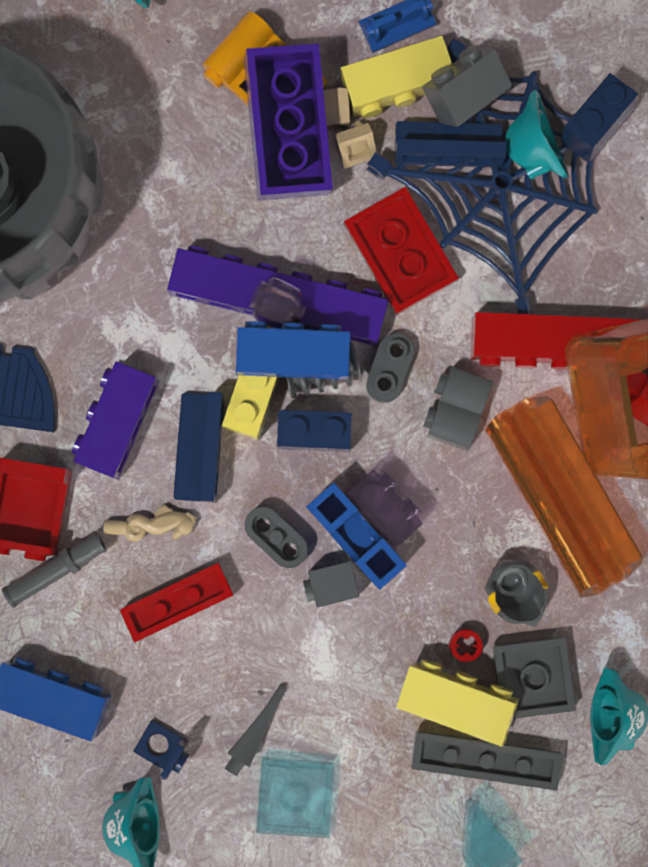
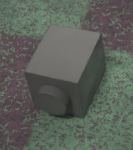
M351 561L309 571V579L303 581L308 602L315 600L317 608L360 597Z

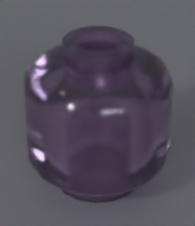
M272 277L266 282L261 280L249 302V307L253 308V318L259 322H266L267 326L273 329H282V323H299L306 309V306L301 304V290L276 277Z

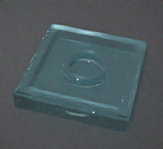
M262 757L256 833L329 838L334 762Z

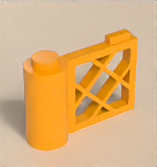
M248 11L202 63L205 69L203 76L217 89L221 85L228 88L248 106L247 93L240 88L246 80L244 66L246 49L288 45L274 34L271 27L261 17L252 11ZM322 76L324 88L328 81Z

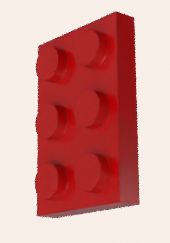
M406 186L343 222L396 316L459 280Z

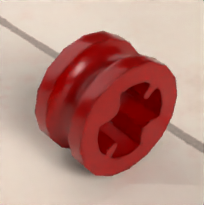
M460 629L452 634L449 640V649L452 655L459 661L472 662L482 653V639L474 631ZM460 637L464 639L473 637L475 643L471 644L475 647L473 653L469 654L464 651L460 655L456 650L457 647H460L459 644H456L457 640Z

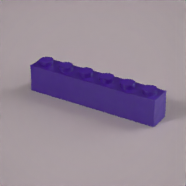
M188 246L187 250L177 249L167 287L171 296L279 323L304 324V329L319 331V325L324 324L340 325L342 332H350V340L377 347L388 303L387 299L381 298L382 293L362 288L361 293L347 290V284L335 280H327L326 284L312 281L313 277L306 273L292 271L291 276L278 273L277 267L266 263H257V267L243 264V259L237 256L223 254L222 259L209 256L208 250L197 246Z

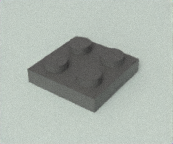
M566 637L492 646L497 685L512 690V697L519 699L513 719L576 711Z

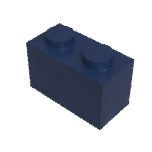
M609 73L564 126L561 143L589 164L633 112L639 93Z
M278 410L277 448L284 450L350 452L352 413Z

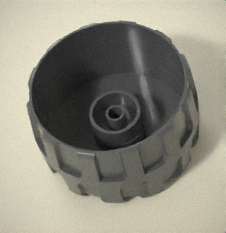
M0 45V301L14 297L29 300L50 289V279L65 266L77 263L85 253L92 240L88 232L92 217L99 211L102 205L103 179L91 131L80 109L69 93L31 55L24 54L21 56L15 51Z

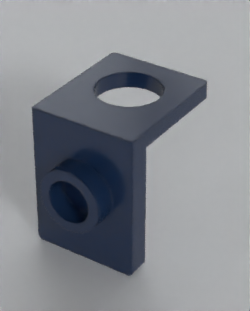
M154 720L150 721L133 750L137 755L163 769L159 777L164 780L168 778L172 771L179 774L190 755L184 751L189 743L188 740ZM154 734H161L168 740V750L162 755H154L148 749V740Z

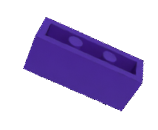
M115 361L113 368L108 367L100 382V387L104 388L99 401L94 400L87 412L86 420L90 422L84 435L81 433L78 435L73 445L72 454L76 455L73 462L119 480L160 381L154 376Z

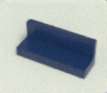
M396 122L395 164L501 168L505 160L506 142H502L501 124L463 123L459 127L441 124L440 122Z
M208 392V395L183 393L181 395L173 494L175 500L217 503L225 400L223 393Z

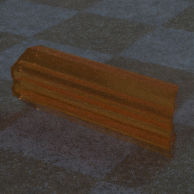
M548 395L524 399L509 409L496 414L486 427L485 432L579 597L599 595L613 585L627 579L643 563V556L553 399Z

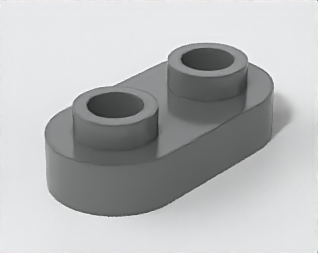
M393 333L386 336L379 345L366 382L368 395L377 403L386 404L394 401L402 390L414 356L413 343L407 336ZM391 346H401L403 354L400 357L392 356L390 354ZM382 378H386L391 382V388L387 391H383L378 387L377 383Z
M259 507L247 515L245 520L247 535L278 565L285 568H294L303 563L308 552L306 541L274 510L267 507ZM262 518L270 522V529L267 532H260L257 529V522ZM293 543L296 546L297 552L293 557L284 555L283 547L285 544Z

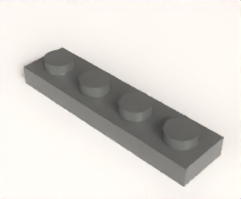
M416 731L411 769L558 791L562 753L503 744L501 747L483 740Z

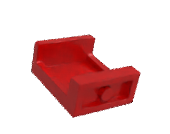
M0 458V554L10 555L11 549L25 551L24 558L38 561H46L47 555H57L72 470Z

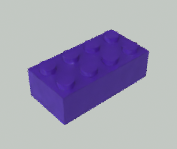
M319 44L246 49L244 66L257 201L328 195L333 190Z

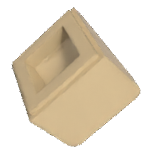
M347 88L323 90L327 128L349 127L350 116Z

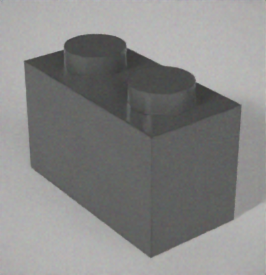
M478 45L466 48L459 54L460 59L450 66H444L436 70L431 75L432 79L422 86L441 124L459 127L512 87L497 52L493 48L479 47Z

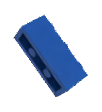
M245 322V327H237L235 375L345 380L349 377L350 332H342L340 325L331 324L319 325V331L304 330V324L282 323V329H269L266 322Z
M15 657L14 661L8 660L1 663L0 710L90 742L97 737L111 695L103 693V686L89 681H83L82 685L68 681L70 675L55 669H49L48 673L34 669L36 663L21 657Z

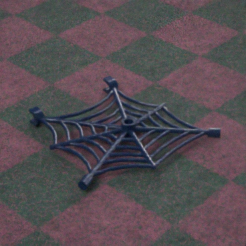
M454 38L447 47L452 64L460 59L459 54L467 48ZM535 71L531 72L529 77H508L511 83H527L524 96L502 94L496 98L497 100L521 101L518 115L499 114L486 109H481L475 114L477 123L486 124L483 115L496 119L515 120L525 109L530 93L535 89L539 92L542 103L557 117L569 121L572 117L561 113L546 99L536 81L538 74ZM474 115L466 123H472ZM552 128L553 134L562 138L563 133ZM502 132V137L505 138L507 132ZM562 144L558 148L564 161V152L569 149ZM507 151L501 171L499 167H491L493 173L491 180L473 177L483 167H476L465 176L453 175L465 166H455L444 174L427 172L436 167L426 165L418 170L404 169L409 165L392 167L390 162L376 152L367 164L366 171L379 179H385L386 176L391 177L411 188L425 201L432 210L444 238L439 243L441 248L452 245L467 251L487 263L504 278L518 296V299H515L518 314L533 315L530 299L525 295L530 286L558 248L593 214L598 213V208L594 206L591 188L594 158L586 166L585 187L587 205L582 203L577 185L578 155L574 152L571 159V184L575 201L569 200L565 179L559 175L562 197L553 195L548 180V172L542 174L546 193L533 190L526 169L521 168L509 174L508 171L512 159ZM524 176L526 188L514 185L513 182ZM404 177L424 179L441 194L450 207L457 224L449 233L438 209L430 198L417 185ZM435 181L448 182L461 196L468 211L462 220L449 195ZM495 182H502L505 188H499ZM457 183L465 184L479 201L473 208L467 195ZM474 186L488 187V192L482 197ZM510 191L528 196L516 207L510 216L507 193ZM493 197L499 198L500 207L490 202ZM535 199L548 202L532 215L514 236L512 223L521 210ZM557 204L568 207L549 225L519 264L516 243L524 232L553 205ZM484 207L496 211L503 217L505 230L493 222L477 216V214ZM574 210L586 212L551 247L534 269L525 285H523L521 272L550 233ZM473 220L491 227L505 236L510 256L492 239L466 226ZM463 231L485 241L496 249L511 265L515 283L490 258L474 248L453 239Z

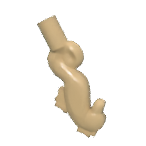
M163 505L158 511L153 513L155 517L152 519L143 514H133L126 520H104L103 530L104 535H125L128 540L137 542L143 539L145 532L156 536L176 529L172 537L174 540H178L183 535L188 536L193 531L197 522L195 521L196 517L192 516L189 512L186 514L176 512Z

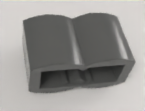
M451 367L448 375L441 373L435 390L436 394L441 395L437 408L429 407L423 427L429 429L427 437L468 451L473 442L493 381L455 367Z

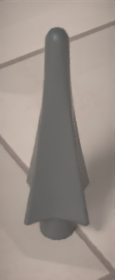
M280 685L259 716L228 751V754L232 756L225 767L228 772L238 776L244 764L250 767L267 725L286 691L285 685Z

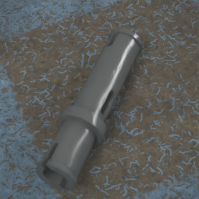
M95 531L92 535L72 547H63L59 550V555L33 569L10 585L3 587L4 597L15 608L19 603L47 588L71 572L76 574L81 571L80 566L107 551L104 541Z

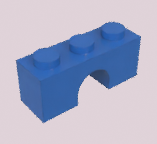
M334 482L306 506L310 513L377 589L381 590L407 566L390 545L364 519L358 509Z

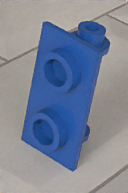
M405 0L358 21L372 53L436 26L431 13L433 10L431 0Z

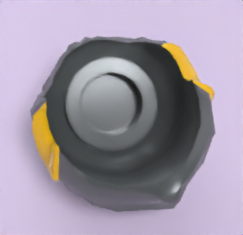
M503 559L492 569L491 576L486 583L485 591L488 595V602L493 612L506 622L535 627L538 625L548 603L547 589L549 586L541 571L536 570L535 566L530 564L529 561Z

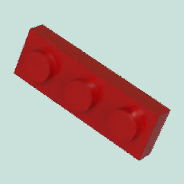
M216 563L119 611L135 643L234 596V593L220 563Z

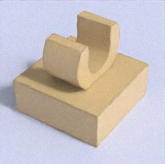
M359 121L354 122L355 127L343 131L341 127L337 128V134L334 135L344 169L370 160L376 152L373 132L369 123L362 125Z

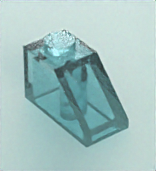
M469 798L465 802L461 853L467 864L464 867H517L523 860L473 799Z

